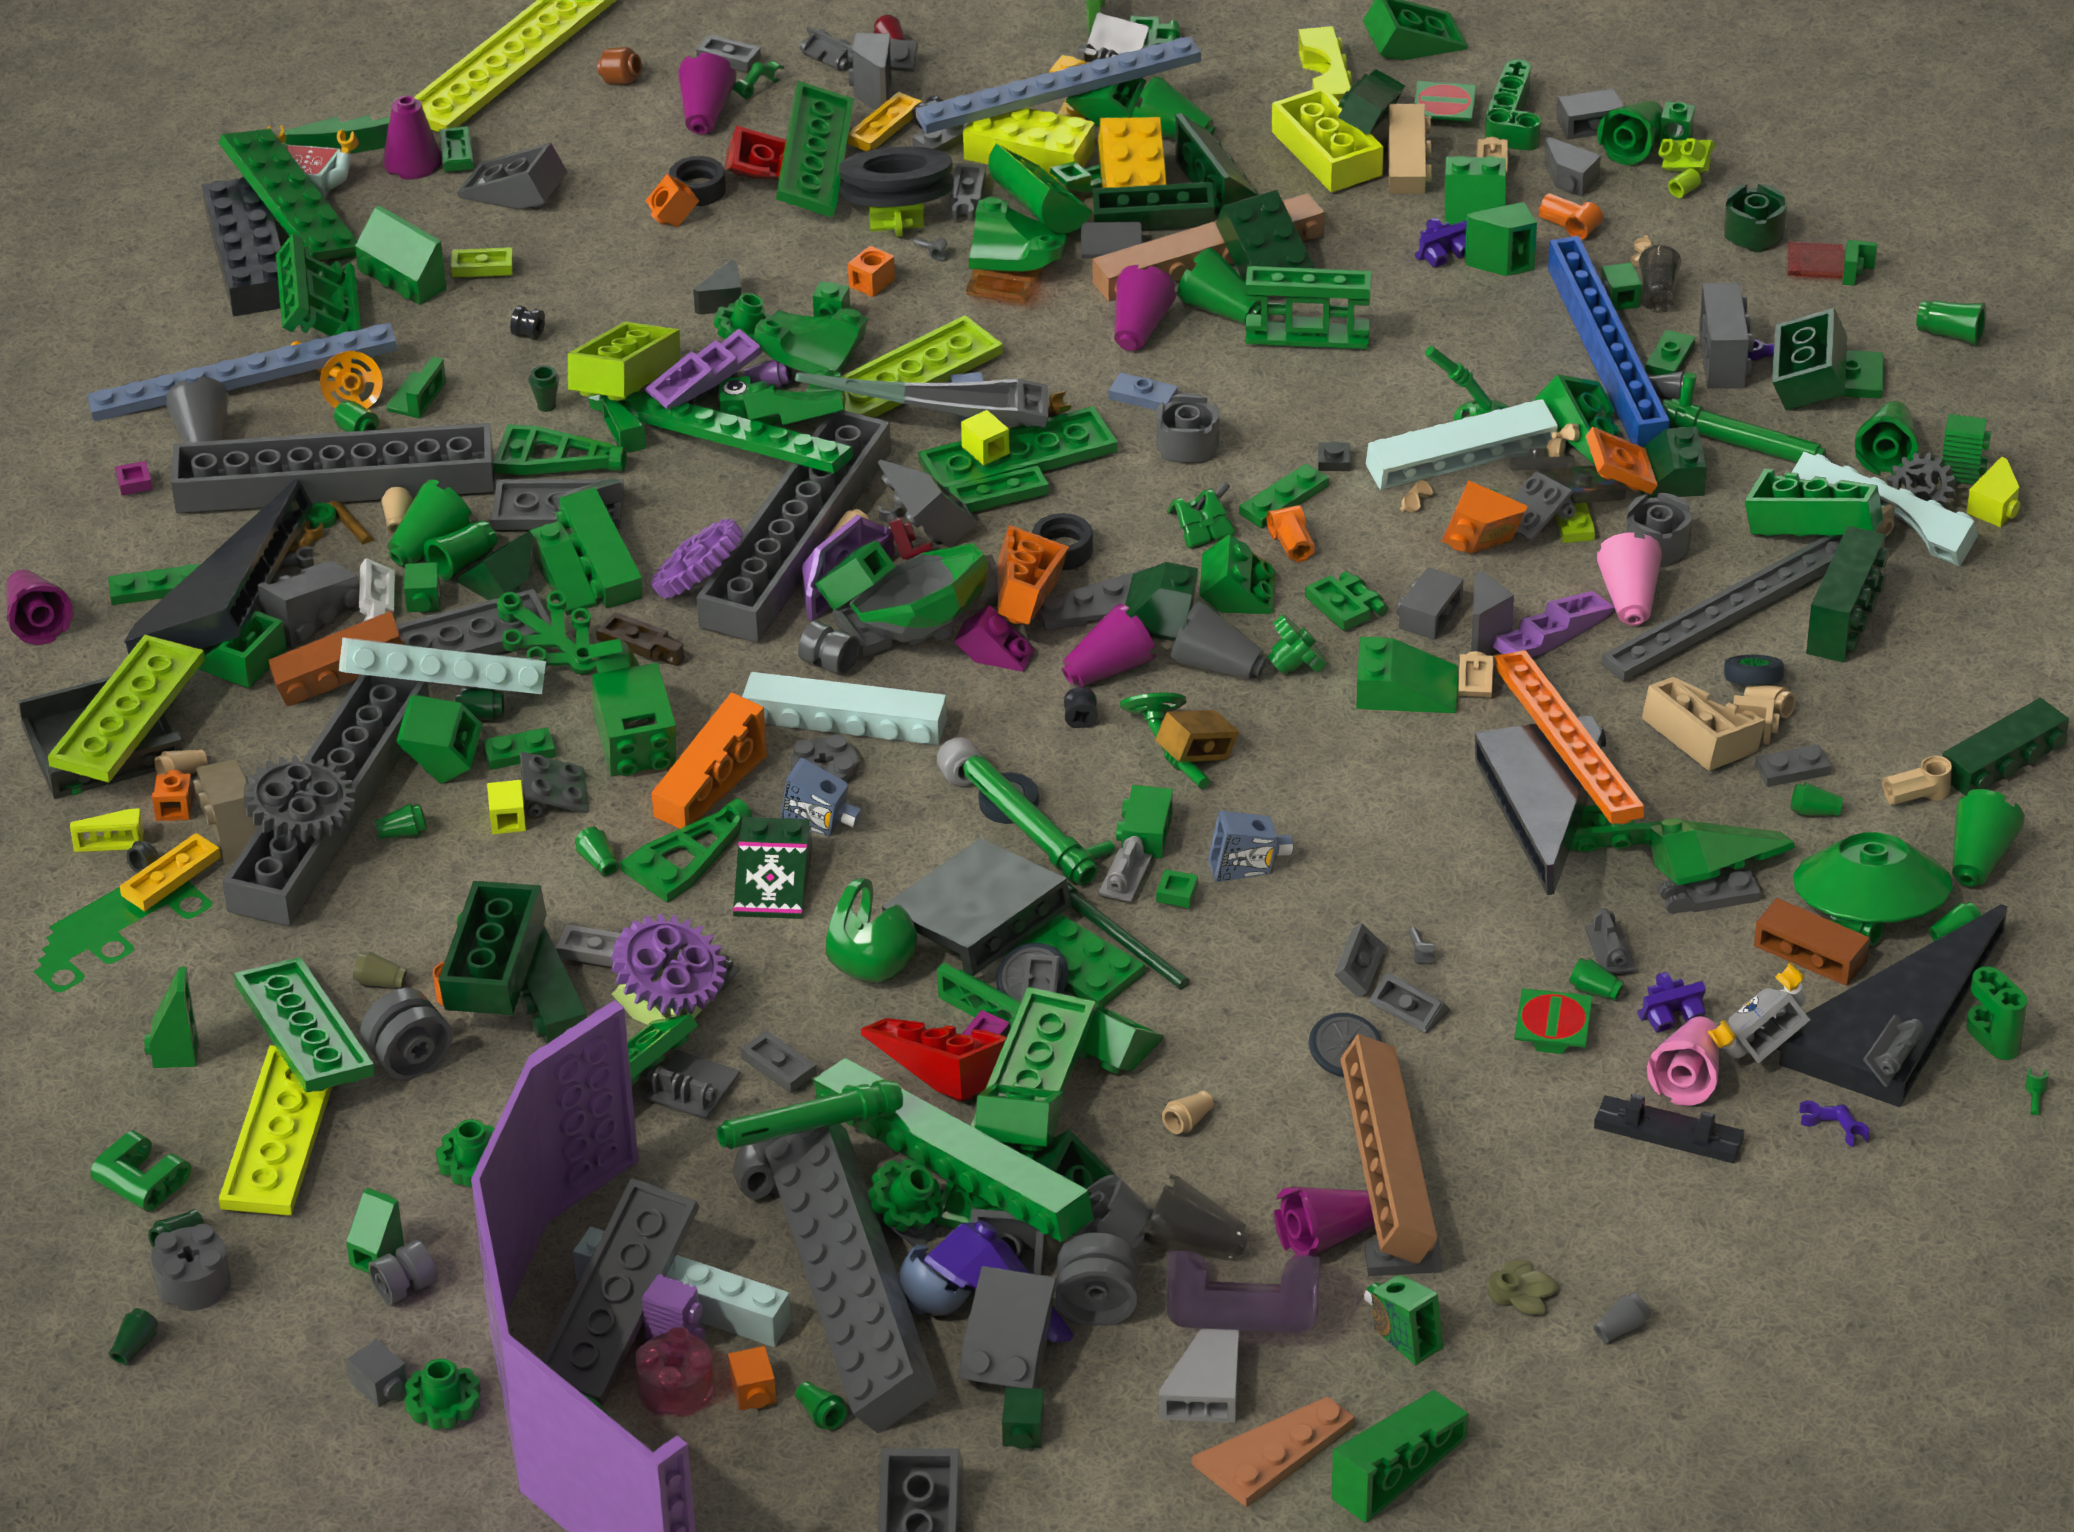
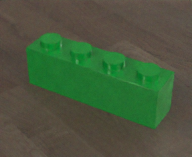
M596 487L559 497L560 511L556 512L557 522L560 521L572 540L584 573L589 575L591 579L590 586L596 599L600 598L606 609L641 599L642 577Z

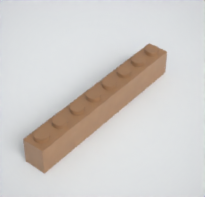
M1308 193L1283 200L1303 242L1324 236L1325 212ZM1216 221L1093 258L1092 282L1109 302L1116 300L1117 279L1120 272L1131 265H1139L1138 269L1147 270L1148 266L1156 267L1167 273L1174 281L1181 280L1186 269L1192 272L1197 265L1193 261L1194 258L1204 249L1212 248L1229 264H1234V261L1215 224Z
M1357 1034L1340 1060L1380 1251L1419 1264L1427 1252L1434 1249L1438 1235L1434 1226L1432 1208L1429 1203L1427 1185L1423 1176L1421 1158L1417 1149L1416 1135L1412 1126L1411 1112L1408 1108L1395 1046Z

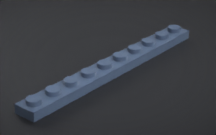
M1190 36L1177 38L1170 42L1150 45L1147 48L1124 52L1109 58L1097 59L1090 63L1070 66L1048 74H1040L1029 79L1013 81L1006 85L986 88L968 95H960L949 100L930 103L916 108V118L925 133L928 134L1201 62V51Z
M391 323L377 324L365 329L343 332L339 335L322 339H313L297 345L283 346L276 350L254 353L233 360H224L208 366L194 367L186 371L169 375L165 374L153 379L131 382L127 385L110 389H101L87 395L93 421L164 406L166 405V395L170 388L183 380H187V383L197 382V377L212 378L224 384L227 391L323 368L330 358L344 351H358L371 357L398 349Z

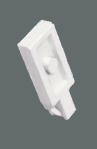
M367 558L360 565L359 611L366 615L364 621L389 611L394 612L395 570Z

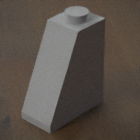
M1200 1329L1159 1389V1420L1235 1422L1239 1330Z

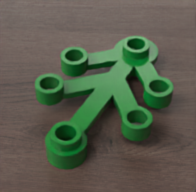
M551 591L547 595V608L551 612V626L525 608L523 600L518 594L506 592L498 599L497 614L500 619L506 622L520 620L538 634L522 635L516 629H508L502 635V645L506 650L517 651L520 648H530L527 651V658L532 659L534 656H539L541 659L538 660L546 661L545 666L568 665L577 674H588L597 668L595 660L590 659L587 646L589 645L588 628L591 624V614L585 608L575 609L571 613V625L576 629V644L565 637L564 610L566 608V595L562 591ZM554 600H559V601H561V602H560V603H553L552 601H554ZM581 617L585 618L586 620L578 621L576 619ZM514 638L517 641L510 642L508 639ZM557 647L562 653L546 654L543 648Z

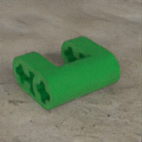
M1978 968L1972 976L1971 992L1983 1005L1973 1006L1969 1009L1966 1029L1994 1057L2001 1060L2014 1059L2021 1050L2028 1002L2027 996L1997 968Z
M132 1130L125 1133L95 1159L91 1167L90 1176L92 1180L141 1209L152 1212L187 1182L191 1173V1165L188 1161L172 1153L161 1159L146 1173L141 1171L137 1167L148 1158L152 1143L147 1137Z

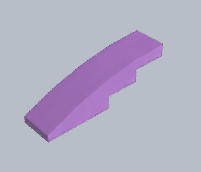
M738 329L721 344L714 340L697 355L692 351L646 387V392L668 410L706 392L739 371L761 354V347L741 329Z
M1594 591L1549 601L1545 613L1522 618L1518 630L1496 635L1492 647L1502 654L1526 650L1532 658L1558 647L1598 624L1612 614L1615 608Z

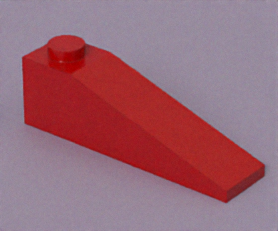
M736 126L726 153L725 171L750 178L779 179L786 139Z
M885 1018L861 1028V1035L935 1091L951 1096L956 1101L970 1100L974 1097V1094L986 1089L1007 1038L979 1029L971 1031L972 1035L956 1033L955 1026L947 1025L942 1028L925 1029L923 1022Z

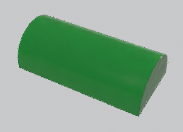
M997 143L995 144L988 160V169L992 179L1045 226L1057 233H1069L1077 230L1082 224L1087 222L1093 211L1046 170Z

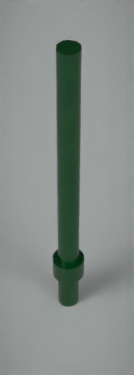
M1068 883L1071 907L1178 989L1182 990L1189 984V979L1078 895V890Z

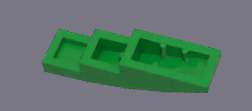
M366 115L340 122L336 116L285 130L286 140L283 145L284 147L285 145L337 148L341 152L342 146L337 140V134L343 129L346 133L345 141L350 139L352 131L358 139L357 147L351 150L350 154L385 148L390 116L372 121L370 116Z
M620 638L587 645L590 659L595 660L598 673L640 666L629 646Z

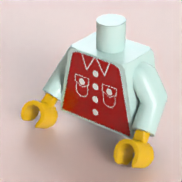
M280 125L281 133L277 138L283 144L286 140V134L283 126ZM343 129L338 132L337 140L342 146L341 152L337 148L285 145L287 151L324 198L330 190L344 183L348 177L352 159L350 151L354 150L358 145V139L353 131L348 141H345L346 133Z

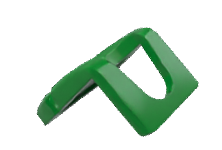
M1213 489L1202 491L1194 500L1184 502L1182 497L1173 499L1167 509L1168 514L1177 511L1180 527L1185 533L1183 537L1187 548L1192 549L1208 544L1210 540L1219 541L1228 534L1234 535L1235 533L1232 522L1227 519V512ZM1206 496L1202 511L1192 508L1197 506L1200 498Z

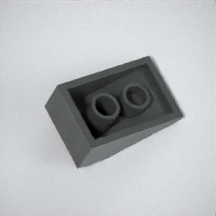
M550 142L480 162L457 194L459 198L516 209H524L531 206L539 208L549 201V196L561 185L560 181L566 175L567 170Z
M982 1266L964 1337L958 1378L1016 1388L1040 1389L1056 1277Z
M881 1448L878 1532H959L963 1485V1458L959 1449Z

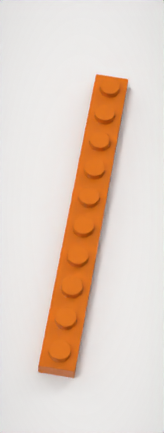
M1523 650L1494 656V668L1611 824H1626L1631 820L1644 818V805L1527 651Z

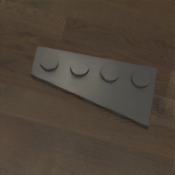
M1142 570L1047 597L1035 616L1045 630L1084 626L1088 624V621L1101 620L1113 607L1120 603L1125 605L1132 575Z

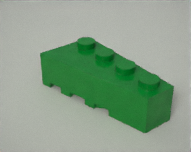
M1764 468L1745 499L1751 534H1763L1765 536L1794 534L1798 537L1825 535L1827 537L1844 535L1847 526L1876 532L1883 520L1878 486L1861 482L1840 480L1835 484L1828 483L1826 477L1815 476L1811 480H1804L1799 478V473L1787 472L1785 477L1775 475L1773 469Z
M1432 1390L1333 1449L1331 1499L1363 1522H1369L1468 1437L1469 1413L1436 1390Z

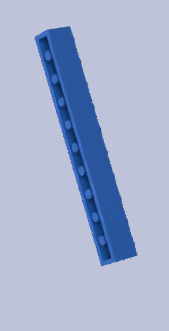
M1580 237L1550 240L1548 271L1630 442L1643 447L1663 430L1669 429V419Z

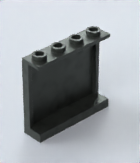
M110 677L18 700L22 727L54 799L71 795L72 790L81 787L83 792L156 772L154 761L157 756H161L163 751L182 750L178 732L172 733L164 714H162L112 780L105 782L50 767L48 755ZM77 782L83 783L81 786L75 788L63 787L70 784H75Z
M979 838L884 904L882 911L884 912L887 908L894 905H902L910 914L918 934L959 953L963 971L974 976L1072 905L1066 877Z

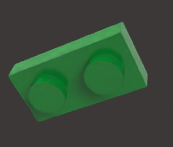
M548 727L483 740V748L490 770L521 764V751L542 755L546 758L556 757L555 747Z

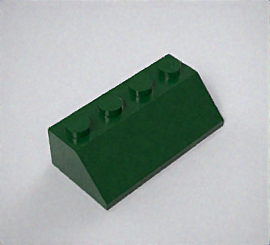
M1182 113L1176 114L1175 162L1191 183L1213 182L1214 214L1217 218L1224 205L1259 195L1257 190L1252 188L1247 182L1245 174L1237 169L1232 157L1227 156L1221 143L1215 140L1207 129Z

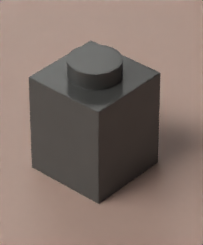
M373 1341L347 1358L351 1384L378 1408L389 1400L397 1399L405 1391V1383L407 1382L405 1363L380 1341Z

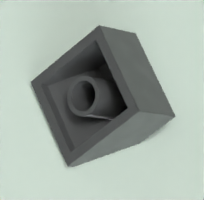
M855 33L853 45H848V62H853V69L849 70V86H854L857 99L872 109L877 110L890 97L892 83L890 34Z

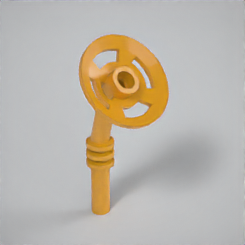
M296 340L291 344V346L301 344V342ZM344 351L330 358L323 368L316 369L321 373V392L325 400L335 409L341 402L332 396L331 392L333 391L341 398L355 401L367 409L380 396L383 384L381 371L376 362L364 353ZM351 360H361L369 366L371 371L367 372L362 366L351 363ZM340 361L343 368L335 364H337ZM351 368L358 369L363 375L358 376L356 373L351 372ZM330 375L335 378V381H328V376ZM366 382H374L370 396L362 402L359 395L364 391ZM343 386L347 391H350V395L342 393L339 388Z

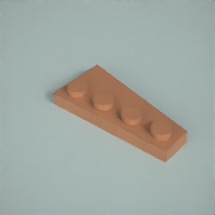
M1327 1396L1193 1455L1192 1465L1242 1505L1248 1507L1354 1427L1355 1417Z

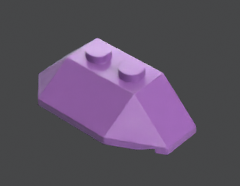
M856 515L814 549L802 565L807 619L813 621L831 607L815 583L857 548L877 540L889 558L894 555V536L891 529Z

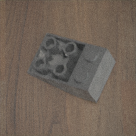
M885 460L878 462L884 472L881 478L890 489L896 491L893 495L895 500L904 509L908 510L905 513L907 519L916 528L923 526L924 532L934 543L940 540L950 548L978 524L966 504L930 474Z

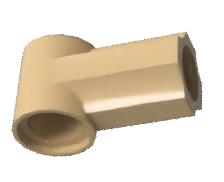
M1930 756L1922 761L1921 768L1884 777L1882 787L1886 799L1890 805L1921 797L1934 801L1946 799L1951 791V762L1942 756Z

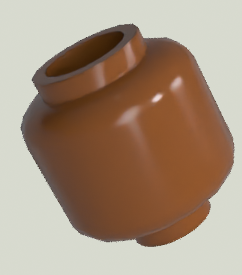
M630 47L608 48L602 53L597 62V72L608 85L632 84L642 72V61L640 56Z

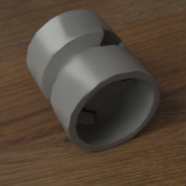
M815 620L802 633L798 646V655L801 660L817 666L822 665L824 669L843 676L856 663L860 650V640L855 635L842 630L835 631L832 626Z
M414 1240L396 1249L395 1256L389 1253L369 1262L368 1265L372 1283L378 1294L388 1305H393L409 1297L410 1289L418 1292L437 1283L438 1280L435 1264L427 1249L418 1240Z

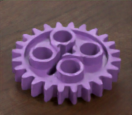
M730 518L722 519L718 523L714 522L708 529L706 527L703 528L698 535L694 534L682 542L672 552L673 555L663 561L665 564L657 568L658 572L652 576L651 586L664 599L668 596L672 598L676 593L680 595L685 588L689 590L694 583H700L722 565V560L731 556L729 552L738 547L736 544L742 540L740 538L743 536L742 530Z
M658 914L656 922H653L646 915L642 924L633 920L631 928L624 927L621 937H617L611 960L614 961L611 970L614 973H619L616 979L617 984H626L625 995L631 993L637 995L634 1003L638 1004L645 1000L648 1002L647 1010L649 1011L657 1005L660 1006L662 1015H665L668 1008H672L675 1015L679 1016L683 1007L688 1013L693 1014L696 1005L701 1009H705L708 1001L713 1002L715 1000L717 992L721 991L727 969L723 967L726 957L719 956L722 948L721 945H711L713 935L704 937L701 935L703 926L700 925L694 930L690 928V919L680 924L676 915H673L669 922L665 921L662 914ZM681 947H685L683 950L679 952L677 960H674L676 952ZM661 969H664L662 976L656 982H653L659 977Z

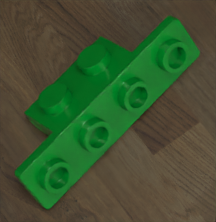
M1597 805L1585 806L1570 850L1577 849L1580 852H1590L1599 847L1624 849L1630 845L1645 843L1648 846H1652L1650 826L1660 825L1662 821L1635 823L1634 820H1631L1626 824H1611Z

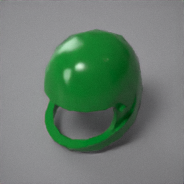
M857 878L846 887L836 905L826 937L825 953L827 959L838 970L854 979L881 983L893 979L907 967L916 950L917 931L910 914L902 905H894L887 908L873 922L869 923L873 904V885L869 879ZM862 889V900L858 915L856 916L852 905L857 894Z

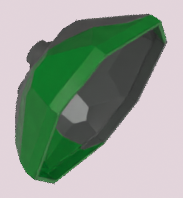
M974 543L924 552L894 567L878 582L860 593L849 604L852 611L871 632L900 642H909L910 645L921 643L931 636H934L936 640H942L953 634L952 628L955 624L962 623L969 618L968 612L972 610L986 584L987 559Z

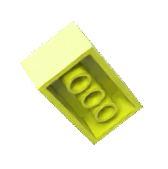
M1323 86L1273 102L1272 133L1330 192L1382 176L1383 146L1371 134L1367 135L1338 118L1342 110L1338 107L1339 102Z
M1023 108L968 123L963 130L964 159L988 164L990 153L997 143L1040 165L1051 176H1053L1050 173L1051 167L1073 161L1084 168L1095 151V122L1083 120L1079 117H1068L1050 111L1044 112L1030 108Z

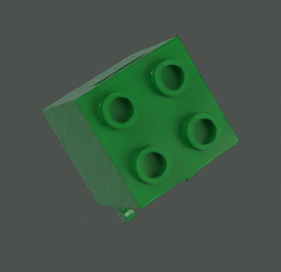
M658 662L592 674L593 715L610 776H630L638 771L648 769L662 770L669 765H674L676 762V725ZM646 718L648 722L656 719L657 724L624 730L623 723Z

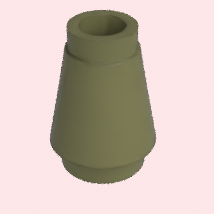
M371 951L368 954H359L353 971V979L360 981V985L396 987L402 989L407 976L406 968Z

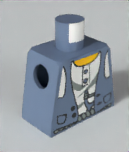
M800 758L786 779L780 818L811 819V832L830 836L839 822L855 828L860 820L862 809L846 803L849 786L845 781L808 760Z
M1219 811L1208 856V862L1215 882L1269 874L1274 856L1292 854L1291 835H1277L1272 820L1268 816Z

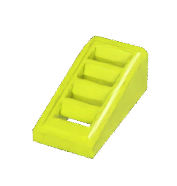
M127 809L70 822L74 851L128 850L134 842H143L144 827L141 809ZM83 832H89L90 838L84 839ZM98 832H103L104 835L98 836Z

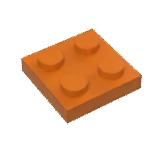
M1592 427L1587 433L1586 439L1599 475L1607 480L1614 479L1622 482L1634 491L1641 490L1652 494L1658 484L1646 449Z

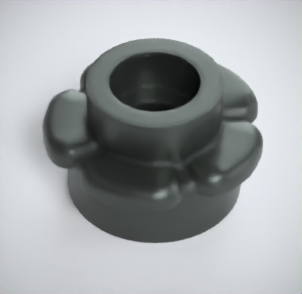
M136 841L127 851V862L135 872L139 873L158 859V852L152 844L146 841Z

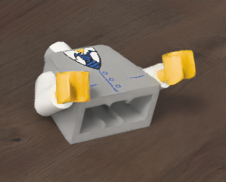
M1789 963L1787 968L1775 977L1785 989H1763L1729 1018L1728 1022L1731 1028L1723 1020L1720 1022L1721 1025L1712 1031L1709 1030L1707 1033L1719 1049L1723 1048L1732 1057L1740 1058L1749 1052L1759 1064L1810 1021L1809 1017L1801 1009L1805 1003L1801 983L1805 976Z

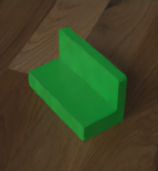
M432 357L421 373L411 372L387 404V411L420 419L446 383L444 359Z

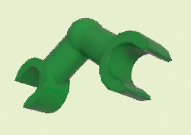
M771 61L768 64L756 62L752 65V69L745 79H740L735 83L733 91L737 92L739 96L749 99L752 97L754 85L761 75L776 83L780 80L775 77L776 71L778 69H785V67L776 61Z

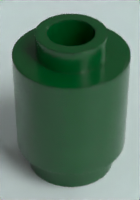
M463 687L462 693L456 694L455 702L462 703L478 720H495L496 717L504 716L505 703L503 691L480 687Z

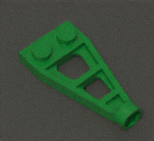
M507 424L493 462L494 473L516 475L601 468L624 472L627 462L626 447L613 446L610 443L540 426ZM539 443L558 447L554 457L543 459L531 458L536 445ZM569 448L588 452L587 456L566 458Z
M736 798L723 807L721 811L643 845L620 862L621 871L668 903L698 881L740 833L742 817H752L751 810L744 801ZM711 832L718 838L707 848L693 839L704 833ZM677 848H684L695 857L685 868L680 869L664 858L663 855Z

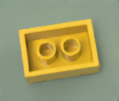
M1160 117L1101 118L1098 145L1102 188L1166 185Z

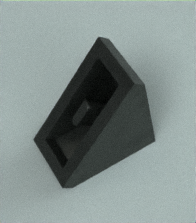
M730 260L693 289L695 313L699 315L713 314L718 311L719 307L728 308L730 303H735L740 298L741 285L736 261Z

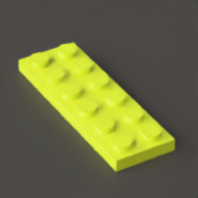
M269 1045L219 1197L220 1210L292 1216L332 1087H328L323 1091L306 1093L276 1046Z

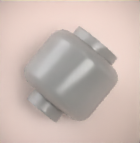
M962 737L953 738L946 741L940 747L937 753V765L940 772L951 784L965 787L973 784L965 776V771L963 770L965 762L971 756L983 757V755L970 740Z

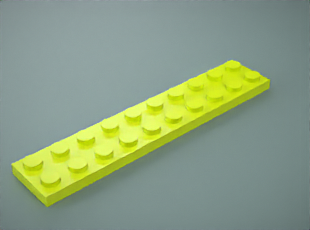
M537 0L414 97L421 102L431 129L440 133L439 129L459 127L617 0Z

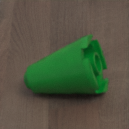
M1156 76L1148 82L1142 91L1140 98L1143 100L1140 108L1135 106L1131 117H1160L1162 137L1175 140V117L1179 113L1207 129L1212 136L1216 130V127L1213 126V119L1165 79Z
M1647 100L1609 111L1601 119L1597 129L1598 142L1600 146L1603 145L1607 152V157L1622 165H1633L1644 160L1651 153L1660 132L1663 107L1656 101Z
M1212 248L1204 249L1194 258L1193 261L1197 265L1192 272L1186 269L1178 285L1177 296L1185 304L1245 325L1247 314L1261 315V301H1246V281Z
M1891 401L1883 405L1859 428L1855 437L1856 458L1864 468L1874 474L1881 475V472L1892 473L1891 476L1895 475L1892 470L1893 465L1901 468L1903 466V457L1907 458L1910 462L1913 461L1914 453H1918V439L1910 410L1905 404L1898 401Z
M428 480L422 485L388 543V554L393 562L399 566L417 563L425 558L424 544L427 540L444 536L469 524H474V520L469 521L468 518L472 514L470 508L453 489L447 487L443 490L436 485L439 483L437 480Z
M1974 789L1968 791L1967 796H1961L1956 806L1952 874L1960 884L1966 887L1979 886L1985 883L2023 828L2025 814L2022 808L2016 802L2014 807L2005 802L2006 796L1999 792L1987 789Z

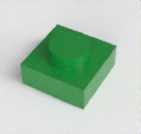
M1165 869L1156 891V902L1190 908L1198 887V875Z

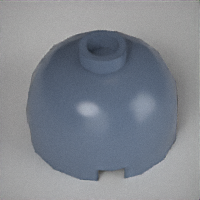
M916 1244L905 1258L899 1272V1281L904 1295L908 1299L909 1308L922 1316L926 1313L937 1316L948 1315L956 1311L968 1299L975 1288L967 1284L964 1288H961L926 1264L924 1260L928 1255L926 1252L930 1247Z

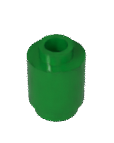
M355 401L341 402L334 411V420L337 426L345 432L378 429V416Z

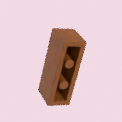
M1776 898L1756 922L1754 946L1848 986L1867 962L1870 937Z

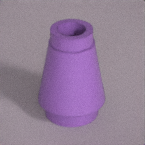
M774 359L744 368V376H750V384L766 381L767 385L775 383L776 388H783L784 384L791 383L790 367Z

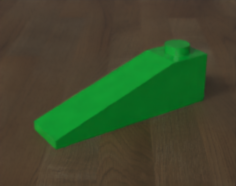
M1557 374L1534 398L1535 401L1543 399L1558 425L1557 432H1560L1569 423L1578 424L1580 439L1578 441H1567L1594 465L1595 463L1586 439L1590 429L1595 427L1614 436L1620 434L1619 427L1612 424L1611 416L1615 413L1613 405L1599 381Z
M1678 818L1665 819L1660 825L1650 826L1653 864L1678 886L1720 876L1719 869L1723 867L1742 868L1745 866L1744 860L1748 858L1764 860L1795 848L1794 841L1778 831L1687 821Z

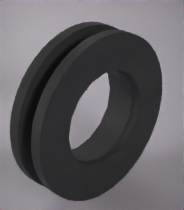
M914 146L879 148L852 155L843 160L839 165V175L843 180L840 185L841 196L849 202L873 207L908 206L936 200L950 193L954 187L953 176L950 174L953 167L952 158L949 154L937 149Z

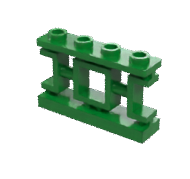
M292 233L276 254L282 328L293 333L297 326L300 325L301 331L307 333L312 327L330 337L343 332L360 330L361 316L358 307L359 297L357 296L355 266L348 263L342 269L341 263L335 261L330 267L312 258L310 248L303 245V238Z
M1247 266L1246 301H1261V315L1247 314L1245 343L1367 349L1369 346L1370 319H1354L1355 305L1370 306L1371 271ZM1268 296H1286V303L1268 302ZM1330 298L1348 299V305H1330ZM1293 303L1323 304V317L1293 316ZM1268 315H1286V322L1268 321ZM1330 317L1348 318V324H1330Z

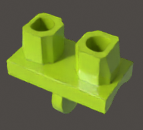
M1695 138L1677 141L1663 139L1658 153L1664 159L1662 168L1665 171H1685L1688 168H1693L1699 174L1709 171L1710 155L1715 149L1716 143L1712 140H1697Z
M923 203L898 207L869 206L870 231L895 230L896 237H903V229L924 227Z

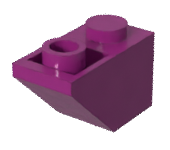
M990 605L966 619L954 640L974 662L1020 672L1025 670L1035 650Z

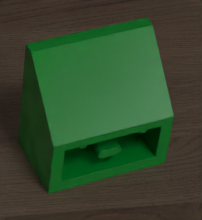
M1142 77L1069 96L1065 102L1073 107L1074 110L1095 122L1100 128L1101 118H1129L1147 81Z
M1524 202L1467 214L1465 264L1467 266L1506 277L1535 270L1537 221Z
M1228 534L1202 553L1200 597L1220 613L1271 614L1273 612L1275 569L1267 560H1262L1251 551L1245 542L1239 541L1231 534Z
M254 611L241 636L212 645L204 653L205 661L198 669L250 688L270 668L268 660L287 651L283 620Z
M413 695L409 697L396 742L403 751L408 753L423 767L426 773L430 774L438 783L443 784L471 769L483 724L462 703Z

